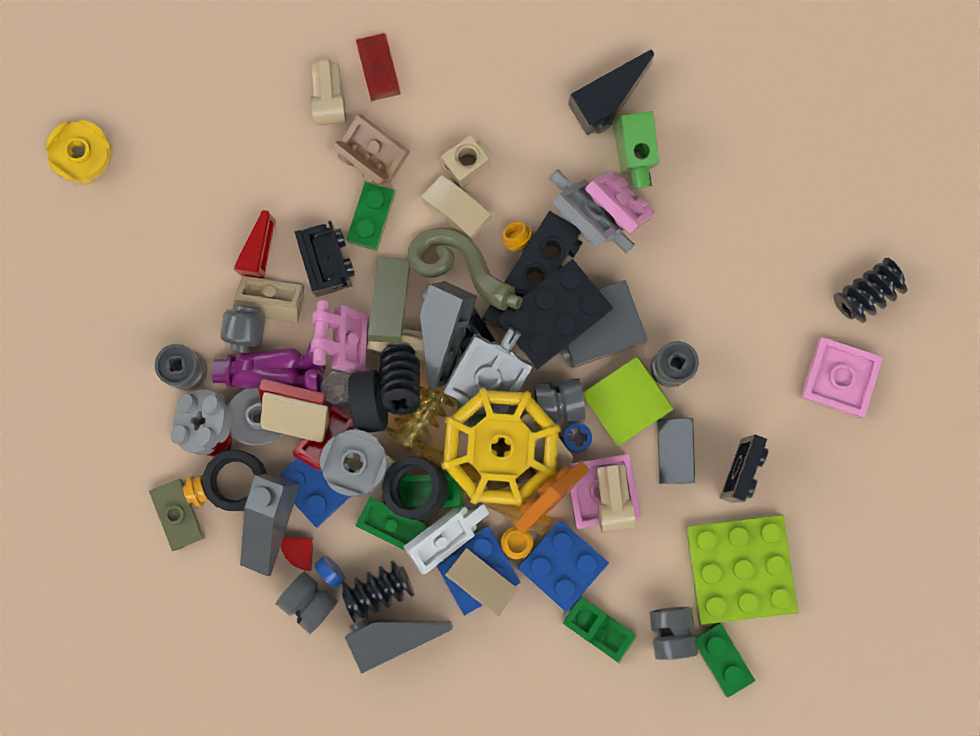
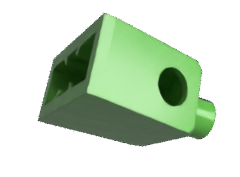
M653 111L622 115L613 125L621 172H631L633 189L652 186L650 169L659 164ZM634 150L641 154L642 159H638L634 155Z

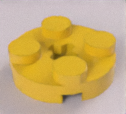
M78 120L79 122L69 123L67 121L61 123L50 133L46 141L48 164L64 180L87 185L106 170L113 155V148L106 134L90 121ZM85 145L84 155L73 158L75 153L72 149L75 146L80 148Z

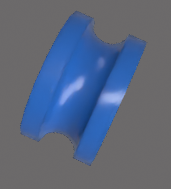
M582 423L571 424L563 433V443L571 452H582L592 442L590 429ZM579 429L580 434H585L586 442L581 441L583 446L576 447L575 442L569 441L568 435H573L571 430Z

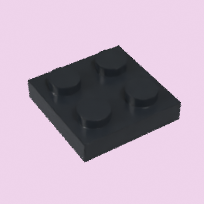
M754 434L740 440L720 499L730 503L745 502L747 497L751 498L758 482L754 479L758 466L762 467L769 451L768 448H765L766 438Z

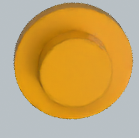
M513 222L503 231V244L509 251L523 250L531 241L533 231L523 222Z
M193 475L187 477L186 485H183V492L189 504L194 503L197 508L203 506L204 502L208 501L203 489V477H194Z
M511 527L504 532L501 538V547L508 557L522 559L531 552L533 538L529 531L522 534L517 527Z

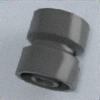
M681 341L670 342L663 346L653 357L650 366L652 376L656 382L664 387H679L690 380L697 372L699 366L698 354L688 343Z
M172 344L163 348L158 353L154 366L156 374L162 382L186 391L199 387L204 382L208 369L205 359L199 353L182 344Z
M579 378L563 380L559 386H555L552 382L534 384L535 401L555 424L558 423L560 418H564L567 422L585 419L584 398Z
M303 571L282 593L276 605L288 616L297 615L296 623L309 634H312L339 601L326 589L319 591L317 589L318 582Z
M671 607L649 611L651 630L657 633V637L653 639L655 659L672 660L698 655L696 636L690 633V629L694 626L692 607Z

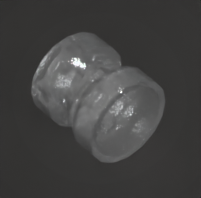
M332 372L321 383V392L325 394L326 400L337 407L349 405V377L346 374Z

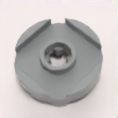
M206 389L197 390L191 394H183L178 400V408L173 420V429L171 431L173 443L178 444L183 450L197 455H207L215 451L211 448L216 446L218 442L223 443L232 425V411L230 407L226 406L223 400L225 398L216 392ZM201 418H205V424H201L199 427Z
M348 430L336 437L334 436L326 443L320 458L321 471L328 485L334 491L346 496H360L371 493L383 481L388 466L384 447L377 438L362 430ZM355 454H359V461L363 463L361 469L356 468L354 473L349 472V465L345 464V460L347 457L353 458Z

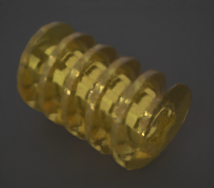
M420 386L421 398L418 410L412 414L405 415L406 419L395 417L394 422L398 426V430L387 428L386 430L389 436L412 453H414L413 447L420 449L425 447L420 440L421 436L431 439L432 434L428 430V426L439 428L440 425L435 416L447 417L443 405L455 406L452 400L437 389Z

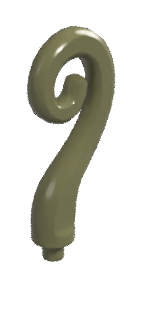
M432 228L421 232L411 241L408 247L407 259L409 265L417 274L427 278H436L450 271L455 258L452 250L445 246L449 245L459 250L465 257L474 287L487 303L503 311L508 307L516 310L520 308L522 297L515 295V288L491 275L480 249L466 234L451 228ZM444 244L436 248L437 255L440 258L439 261L427 263L423 260V254L429 247Z

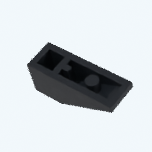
M652 49L570 94L568 105L586 135L595 131L597 134H600L613 125L612 121H614L651 66L654 57Z

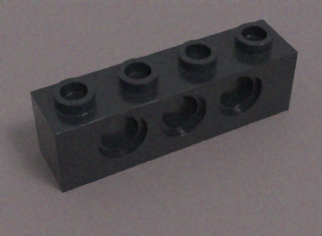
M549 210L504 283L515 288V295L522 298L538 286L530 284L526 280V275L530 272H538L542 275L543 281L549 278L562 267L568 256L575 257L583 244L579 240L581 231L575 225ZM546 246H555L559 250L560 255L556 258H548L543 254L542 250ZM490 305L482 320L487 326L505 336L506 331L497 321V318L505 311Z

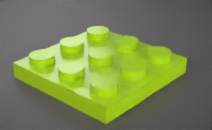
M784 515L685 526L700 625L798 613Z

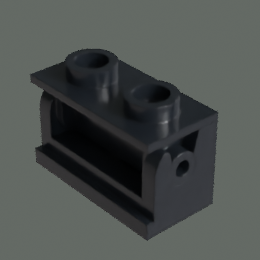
M331 220L328 221V228L326 224L294 231L311 290L316 297L353 287L350 277L355 276L350 258L344 259L341 250L342 247H346V242L341 228L335 230Z

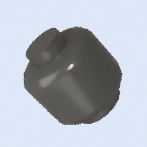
M233 305V309L224 312L220 338L224 342L230 343L229 350L249 353V347L261 345L265 318L258 314L259 309Z

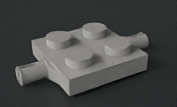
M559 169L549 177V180L562 191L552 203L558 208L560 215L564 219L571 221L581 231L582 236L588 242L594 243L599 247L606 241H614L625 254L634 247L635 243L622 232L623 228L616 224L614 217L603 207L597 205L591 195L585 190L589 185L585 179L580 182H570Z
M509 327L501 343L491 342L474 334L445 384L443 392L458 399L462 405H465L483 387L486 390L518 392L533 367L532 363L517 356L512 350L521 333ZM490 403L495 414H505L510 406ZM484 406L476 413L486 414ZM473 415L469 419H467L463 423V425L468 427V424L471 421Z

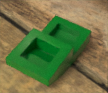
M581 596L562 623L619 664L638 637Z

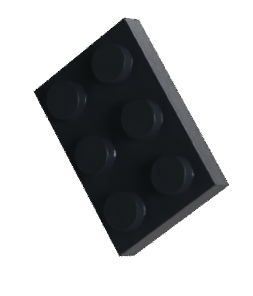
M571 259L524 296L519 309L509 308L497 318V321L506 333L509 327L521 333L515 344L538 370L614 308L578 264Z

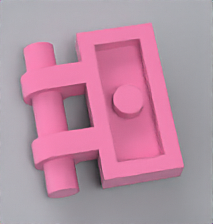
M610 170L608 173L605 172L592 180L585 190L591 195L597 205L603 207L614 217L619 227L626 229L631 234L645 222H648L655 215V212L647 206L649 202L643 196L638 197L627 186L629 183L622 176L619 178Z
M317 301L316 312L312 316V324L315 326V336L311 340L310 351L313 353V364L325 365L326 354L332 356L331 368L350 374L365 371L368 313L340 305L334 309L333 314L329 312V302ZM328 328L333 329V341L327 339Z

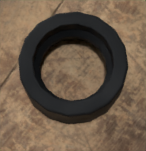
M377 370L352 373L348 380V395L353 421L357 430L367 433L386 430L388 427V412L379 403V372Z
M227 450L217 454L207 464L203 473V489L207 499L215 507L225 511H244L248 495L240 500L225 498L217 487L219 471L226 464L241 462L252 470L254 476L267 474L263 463L255 455L241 450Z
M417 456L403 457L393 463L386 472L382 483L383 498L387 507L397 516L415 521L426 520L436 515L444 506L449 492L448 480L443 469L436 463ZM420 469L430 476L432 489L424 505L411 508L402 502L399 487L402 479L408 472Z

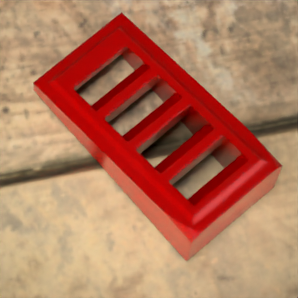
M261 211L234 265L233 270L241 276L265 278L276 221L269 211Z

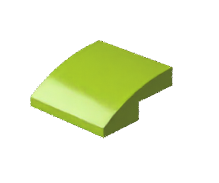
M639 356L583 392L584 398L617 447L674 409Z

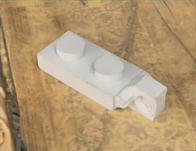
M468 502L464 507L453 508L407 543L404 549L417 570L424 575L474 537L473 532L477 528L475 524L486 517L489 512L481 502H477L476 505Z

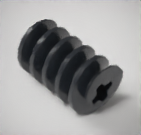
M888 257L884 258L883 263L876 264L873 267V271H866L862 278H856L852 285H846L842 293H835L833 297L837 308L848 319L856 318L860 323H865L867 319L864 311L871 316H875L877 311L874 304L884 309L887 307L885 296L890 301L897 300L895 289L901 294L907 293L908 289L901 269Z
M394 344L388 346L380 355L379 403L382 408L394 415L412 414L420 407V361L415 356L414 349L409 345Z
M393 560L390 561L391 572H387L382 566H379V577L377 578L368 571L366 572V583H363L358 577H354L355 588H351L346 582L342 583L343 600L354 623L356 622V612L363 619L368 617V607L374 613H378L380 611V601L387 608L392 606V596L398 602L404 601V590L411 597L415 596L412 583L404 566L399 567Z

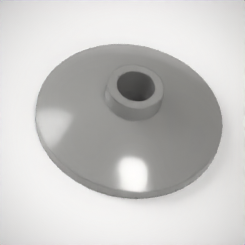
M247 388L235 395L228 405L232 411L230 433L240 442L248 445H265L283 435L262 429L261 423H254L257 418L261 417L262 412L258 389Z

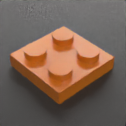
M582 460L572 469L566 465L556 474V478L551 477L537 491L538 494L535 498L532 497L519 510L523 516L514 525L524 534L551 511L590 469Z

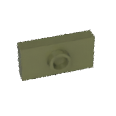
M182 479L174 480L149 491L172 551L205 539L193 506L187 502L184 496V483Z

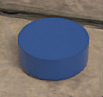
M324 555L315 563L316 571L330 586L337 588L346 580L342 570L329 557Z

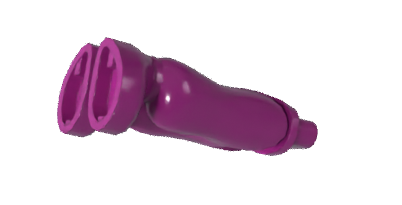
M310 342L306 354H301L295 348H283L272 351L235 354V357L234 355H228L227 359H214L212 382L226 383V386L231 388L258 389L262 379L323 393L324 379L322 374H325L326 364H313Z

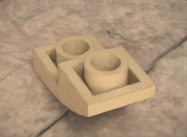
M443 175L421 196L424 204L444 216L450 226L466 234L471 239L492 218L491 214L482 205Z

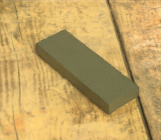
M378 257L368 341L401 343L410 271L408 259Z

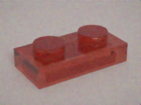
M386 33L357 39L356 44L371 101L400 95L401 92Z

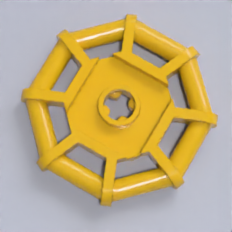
M483 387L479 389V393L451 417H446L444 421L446 423L444 463H441L443 470L446 469L471 498V503L475 505L477 502L517 505V508L524 506L523 503L551 477L556 478L558 473L556 472L558 435L561 428L560 425H556L532 398L531 392L527 390L525 393L486 390ZM490 403L518 405L514 415L495 414ZM484 406L487 416L472 429L463 425L467 419ZM524 409L543 430L535 433L531 432L520 419ZM460 430L468 434V449L466 456L457 458ZM501 437L505 438L506 444L511 445V450L506 451L504 457H498L497 451L491 448L492 443H497L498 438ZM545 437L543 464L534 460L535 440ZM470 462L482 476L478 486L460 464ZM530 466L539 470L535 476L518 489L515 480ZM488 480L507 481L512 491L486 490L484 488Z

